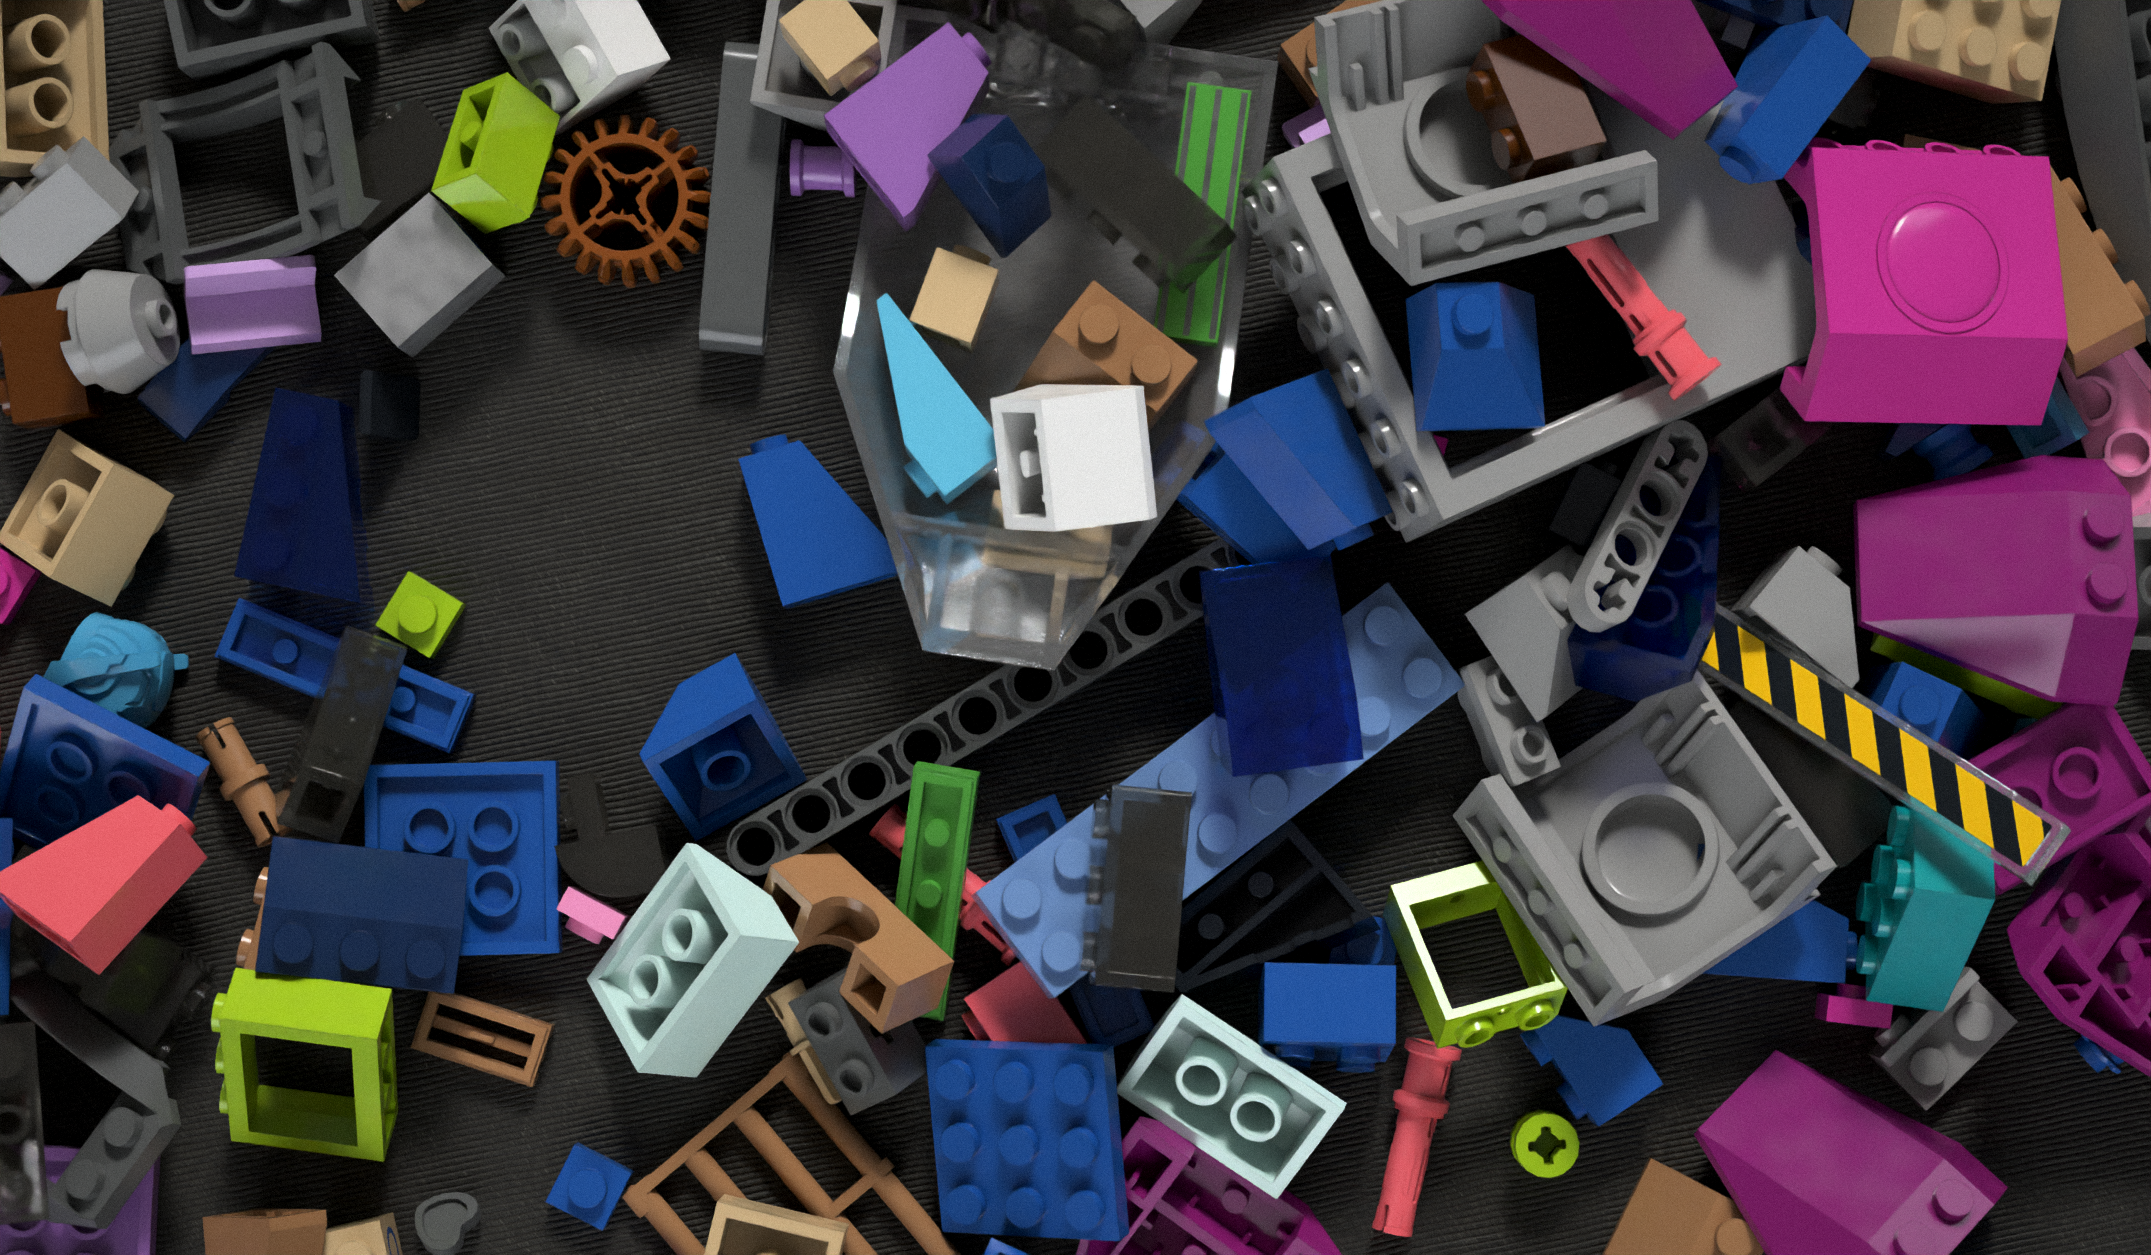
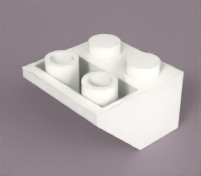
M517 0L489 27L491 34L518 81L560 116L555 135L564 132L634 92L671 60L637 0Z
M1040 384L990 399L1005 529L1056 532L1144 521L1157 517L1144 386Z

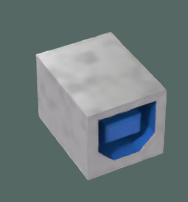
M430 193L426 194L334 275L390 340L411 357L417 355L506 277L448 210Z

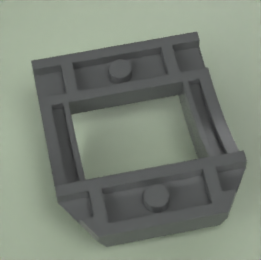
M319 42L312 45V53L294 62L282 60L256 73L214 88L160 101L146 99L139 103L141 117L133 130L122 129L108 150L110 163L139 191L125 217L119 222L126 269L165 280L167 283L181 284L184 283V268L188 266L288 257L361 225L382 202L364 197L346 92L347 88L361 82V80L330 44ZM283 117L299 214L242 236L189 248L173 144L217 136Z
M12 938L10 939L11 987L9 990V1015H0V1057L26 1020L30 1018L69 1052L123 1091L56 1184L35 1170L0 1141V1186L49 1222L107 1229L181 1127L177 1100L168 1098L164 1077L170 1068L163 1061L156 1060L105 1022L81 1001L51 970L42 968L26 952L29 947L22 940Z

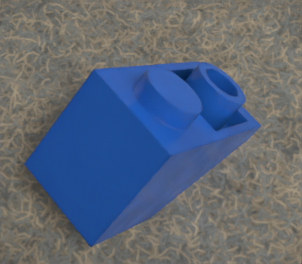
M1558 1013L1548 1024L1520 1034L1539 1065L1542 1067L1551 1061L1560 1074L1564 1083L1555 1089L1576 1120L1587 1115L1593 1124L1600 1127L1663 1085L1661 1079L1629 1031L1620 1026L1602 1023L1593 1027L1588 1019Z

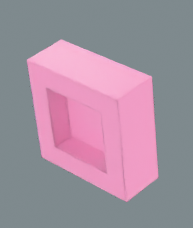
M568 886L556 908L558 911L570 916L565 928L598 945L604 935L613 940L616 939L631 919V916L577 887Z

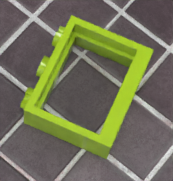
M235 968L227 994L218 993L216 995L211 1015V1029L213 1032H220L221 1036L216 1052L215 1070L216 1073H221L225 1076L220 1093L219 1109L220 1113L228 1114L231 1141L384 1162L398 1114L392 989ZM255 1035L351 1048L355 1098L259 1085Z

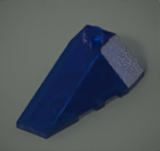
M1675 450L1669 464L1660 469L1665 471L1680 462L1675 457ZM1707 456L1706 464L1628 619L1600 633L1589 632L1575 623L1567 642L1576 686L1636 702L1692 681L1715 631L1722 460L1720 457ZM1642 485L1640 501L1648 513L1659 516L1661 502L1657 493L1652 488ZM1618 534L1615 539V550L1618 557L1624 563L1634 566L1637 558L1636 549L1627 537ZM1610 580L1607 585L1594 590L1600 596L1598 607L1602 611L1607 610L1601 604L1602 596L1608 586L1616 583L1613 580Z

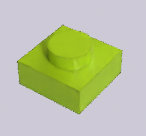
M408 571L375 626L428 658L434 659L466 607V604L415 573Z

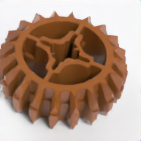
M620 115L618 134L612 135L604 119H598L594 122V129L599 139L590 143L587 137L577 130L572 134V139L581 151L575 157L563 149H558L554 154L557 161L566 167L567 170L564 175L554 171L545 173L544 181L547 185L559 189L561 192L557 195L542 197L541 207L546 211L561 212L562 214L550 219L545 224V229L551 236L569 233L560 241L556 248L563 258L572 256L582 249L575 264V269L582 275H586L597 262H600L598 281L601 284L610 285L617 268H621L624 285L627 288H635L638 281L637 268L643 267L651 283H659L662 279L656 263L665 259L675 272H679L684 268V265L674 251L680 245L694 254H697L701 249V245L688 232L690 228L708 231L709 218L694 213L695 208L710 207L711 192L694 191V188L710 180V174L706 167L686 170L696 161L699 153L693 145L685 146L673 153L681 137L674 128L665 131L660 139L656 141L658 124L653 118L647 117L641 125L639 134H634V125L629 115ZM624 153H639L651 156L662 163L653 170L646 167L636 174L627 175L616 170L608 161V158ZM593 171L602 186V195L598 204L589 211L591 217L581 224L578 214L579 194L585 179ZM675 178L679 196L677 211L671 225L663 232L654 219L653 208L657 199L666 192L664 186ZM610 179H615L623 190L628 188L632 195L636 188L642 190L635 199L640 206L638 210L647 221L645 225H642L633 213L628 215L623 208L620 215L614 213L619 208L620 202L616 197L618 193L609 182ZM620 228H631L639 232L649 245L635 250L620 251L603 247L593 240L603 233L609 236Z

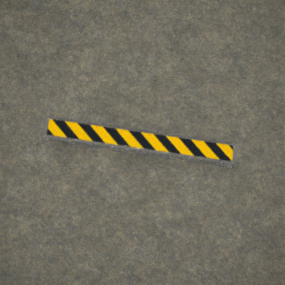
M1655 565L1632 614L1624 621L1625 623L1682 660L1690 658L1695 667L1708 677L2027 884L2033 885L2071 832V829L2065 823L1660 566Z

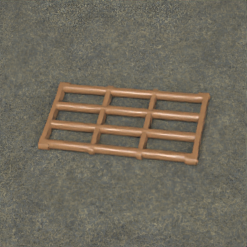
M790 1052L784 1054L782 1061L771 1069L766 1077L655 1171L647 1174L636 1185L628 1186L626 1193L622 1196L639 1218L643 1216L647 1218L677 1255H704V1246L657 1192L655 1187L684 1163L716 1202L724 1194L747 1199L704 1148L706 1143L733 1121L811 1215L849 1224L843 1249L844 1255H878L842 1212L870 1187L874 1189L928 1255H962L891 1171L895 1167L887 1157L884 1159L879 1157L836 1104L826 1102L799 1053L794 1056ZM781 1080L862 1175L858 1181L834 1201L752 1105Z

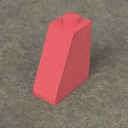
M137 795L0 871V898L17 917L100 975L208 857L191 837L197 828L187 816L169 803L160 810Z

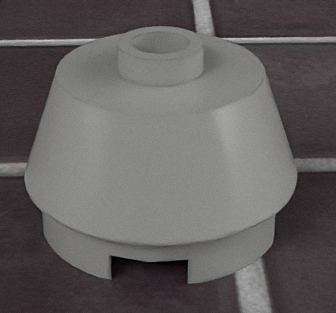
M92 269L87 271L80 280L69 282L62 288L57 299L56 310H68V327L71 340L60 342L70 369L84 386L97 383L104 388V392L115 391L120 394H128L175 361L180 348L178 317L167 291L154 277L147 274Z

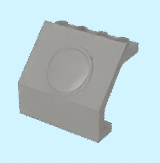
M1382 0L1314 17L1317 66L1308 69L1370 244L1410 286L1659 221L1657 160L1646 150L1619 157L1615 156L1587 81L1578 73L1580 82L1607 140L1594 163L1515 184L1512 183L1507 170H1503L1498 166L1491 147L1492 135L1481 112L1474 110L1469 101L1466 90V76L1483 44L1521 34L1500 20L1481 0Z
M1690 658L1671 663L1629 713L1560 758V768L1511 788L1501 774L1482 779L1453 814V817L1593 1027L1663 1000L1820 896L1821 894L1817 890L1818 885L1837 867ZM1698 844H1705V848L1697 861Z

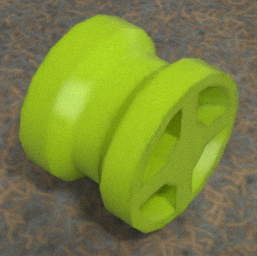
M1538 1109L1527 1112L1516 1121L1511 1130L1510 1147L1514 1158L1525 1170L1537 1177L1552 1178L1564 1174L1573 1166L1578 1157L1579 1140L1576 1130L1569 1121L1552 1111ZM1554 1146H1560V1147H1555L1554 1151H1553L1551 1154H1549V1155H1550V1160H1549L1548 1153H1550V1152L1553 1150Z

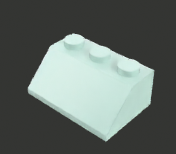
M686 843L593 969L587 981L637 1072L697 1078L799 944V941L771 895L699 845Z
M1183 994L1163 1013L1134 1054L1117 1086V1094L1275 1199H1278L1347 1104Z

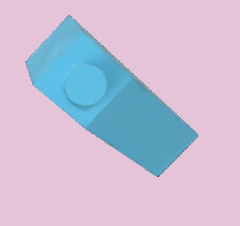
M885 293L876 302L904 445L907 454L912 459L903 468L926 498L937 491L944 502L948 504L998 466L994 431L888 293Z

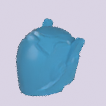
M95 612L86 617L77 627L65 648L61 660L51 661L43 678L145 729L155 722L164 710L172 692L175 670L187 669L189 667V658L186 654H173L170 652L164 638L144 624L126 619H115L112 616Z

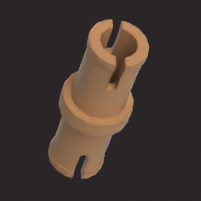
M232 717L213 723L226 744L224 749L209 727L200 731L195 736L198 744H201L223 783L219 790L225 801L233 800L254 836L257 847L261 848L272 843L273 835L264 821L265 816L268 817L276 833H279L281 837L291 832L295 826L292 821H289L267 783V780L270 778L269 771L265 764L257 765L237 731Z

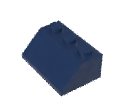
M273 836L255 972L454 994L463 931L468 859Z

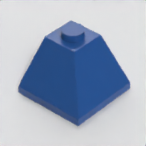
M1500 282L1434 283L1406 299L1416 431L1532 429L1545 426L1536 310L1533 294Z
M736 653L678 684L639 753L642 762L695 841L807 780L761 693Z

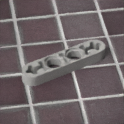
M1675 420L1652 431L1644 439L1569 587L1567 594L1568 610L1572 619L1581 628L1589 632L1600 633L1626 621L1632 614L1706 464L1708 456L1707 443L1702 433L1693 424L1684 420ZM1669 442H1673L1677 446L1676 450ZM1675 450V457L1680 462L1665 471L1660 469L1669 464ZM1642 485L1652 488L1657 493L1661 502L1659 516L1648 513L1640 501ZM1617 534L1627 537L1633 543L1637 556L1634 566L1624 563L1618 557L1615 550ZM1610 580H1613L1616 583L1608 586L1602 596L1601 604L1607 609L1602 611L1598 607L1600 596L1594 590L1607 585Z

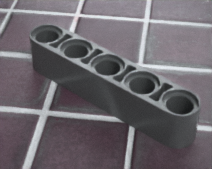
M726 42L723 53L699 322L700 350L764 355L767 345L787 118L750 103L759 44Z

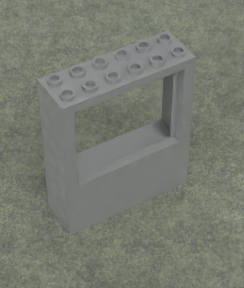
M1586 80L1615 156L1619 157L1646 150L1657 160L1659 221L1608 235L1618 248L1623 251L1668 311L1675 309L1677 313L1681 312L1687 319L1684 326L1706 356L1708 358L1716 357L1722 365L1703 382L1674 401L1668 394L1671 385L1647 355L1640 356L1650 377L1649 379L1451 468L1448 467L1432 431H1416L1413 391L1320 195L1321 192L1348 181L1332 134L1329 133L1273 157L1241 191L1244 196L1242 210L1245 220L1255 235H1262L1272 256L1269 266L1273 280L1283 294L1290 295L1300 316L1297 319V327L1305 347L1311 353L1317 352L1324 369L1328 368L1393 512L1386 515L1385 518L1395 531H1401L1406 543L1649 434L1672 421L1680 420L1784 373L1786 366H1799L1808 361L1816 331L1812 265L1799 252L1794 230L1796 224L1775 180L1748 185L1734 179L1720 166L1718 161L1720 156L1704 141L1724 100L1672 140ZM1622 318V320H1623V322H1624V324H1625V326H1626V328H1627V330H1628V332H1629V334H1630V337H1631V339L1633 340L1636 336L1633 334V332H1632V331L1630 330V328L1627 326V323H1626V322L1624 321V319Z

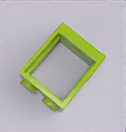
M1483 860L1390 886L1383 917L1437 1049L1457 1043L1463 1048L1477 1046L1489 1040L1496 1032L1517 1026L1524 1031L1537 1029L1548 1024L1558 1015L1568 988ZM1496 908L1529 988L1452 1009L1419 929Z

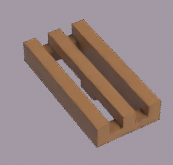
M429 991L411 1048L533 1087L536 1084L539 1075L538 1071L547 1051L546 1046L555 1025L455 992L450 994ZM439 1004L535 1034L533 1043L520 1041L437 1014ZM432 1027L527 1057L525 1068L429 1038Z

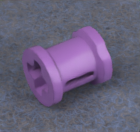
M792 139L790 149L791 196H802L804 190L843 191L845 197L856 196L857 169L839 146L804 145L802 139Z

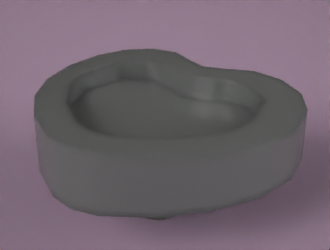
M450 1192L436 1195L422 1202L417 1207L415 1212L416 1231L422 1244L431 1254L454 1255L462 1248L465 1233L475 1227L480 1221L482 1211L476 1199L469 1194Z

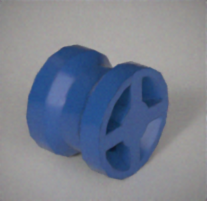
M1944 424L1912 446L1916 455L1926 458L1933 467L1932 479L1934 481L1968 473L1994 455L1987 443L1977 441L1971 432L1972 424Z

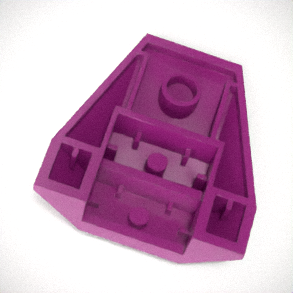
M1481 0L1504 23L1672 140L1727 98L1738 87L1691 0Z
M2039 455L1856 500L1853 504L1857 626L2051 702L2114 706L2118 702L2139 617L2131 495L2104 460Z
M2150 807L2052 864L2007 928L2019 973L2059 1021L2151 1077Z
M1777 1050L1694 1133V1136L1766 1255H1949L1996 1204L2008 1188L1960 1143Z
M1141 1116L1122 1139L1130 1233L1121 1241L1080 1239L1076 1255H1342L1310 1207L1289 1191L1284 1189L1278 1199H1275L1168 1128L1159 1120Z

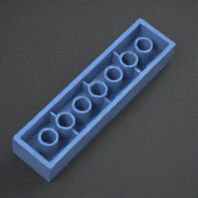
M1387 582L971 895V897L1048 999L1055 998L1463 688L1465 684Z

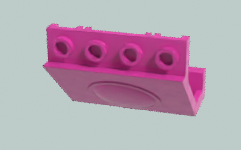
M1812 138L1784 175L1786 181L1803 199L1808 212L1816 307V331L1806 367L1786 366L1780 385L1781 392L1804 421L2041 425L2068 342L2049 156H2024L2009 147L2001 145H1986L1983 151L1959 150L1952 145L1939 142L1927 143L1924 148H1905L1883 140H1870L1865 146L1841 145L1836 141L1826 138Z

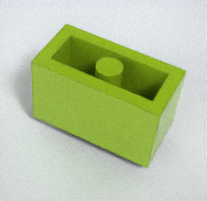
M508 72L464 89L431 191L484 234L530 218L538 202L537 192L545 165L553 152L552 142L560 116Z

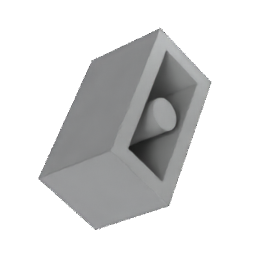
M84 136L66 151L59 145H55L47 151L30 169V172L35 177L24 186L20 187L15 181H12L0 190V257L34 290L118 224L125 217L139 193Z

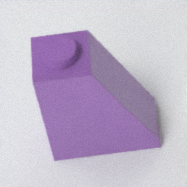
M949 22L824 115L829 135L905 232L917 224L942 178L927 155L972 114L978 112L990 90L989 72L986 68L992 63L988 54L971 33L968 32L960 37Z

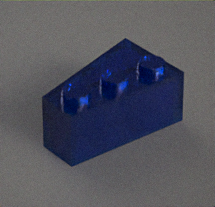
M275 387L234 574L235 577L374 606L373 591L369 584L366 547L368 545L366 527L363 526L359 488H361L353 408L338 400Z

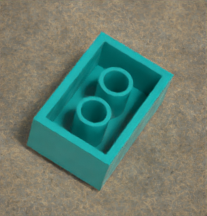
M1907 794L1902 807L1893 806L1888 822L1886 846L1877 845L1873 855L1871 883L1862 882L1859 887L1856 900V919L1865 922V935L1861 936L1858 944L1856 970L1857 973L1866 974V1001L1943 1012L1995 901L1994 852L1992 847L1910 794Z

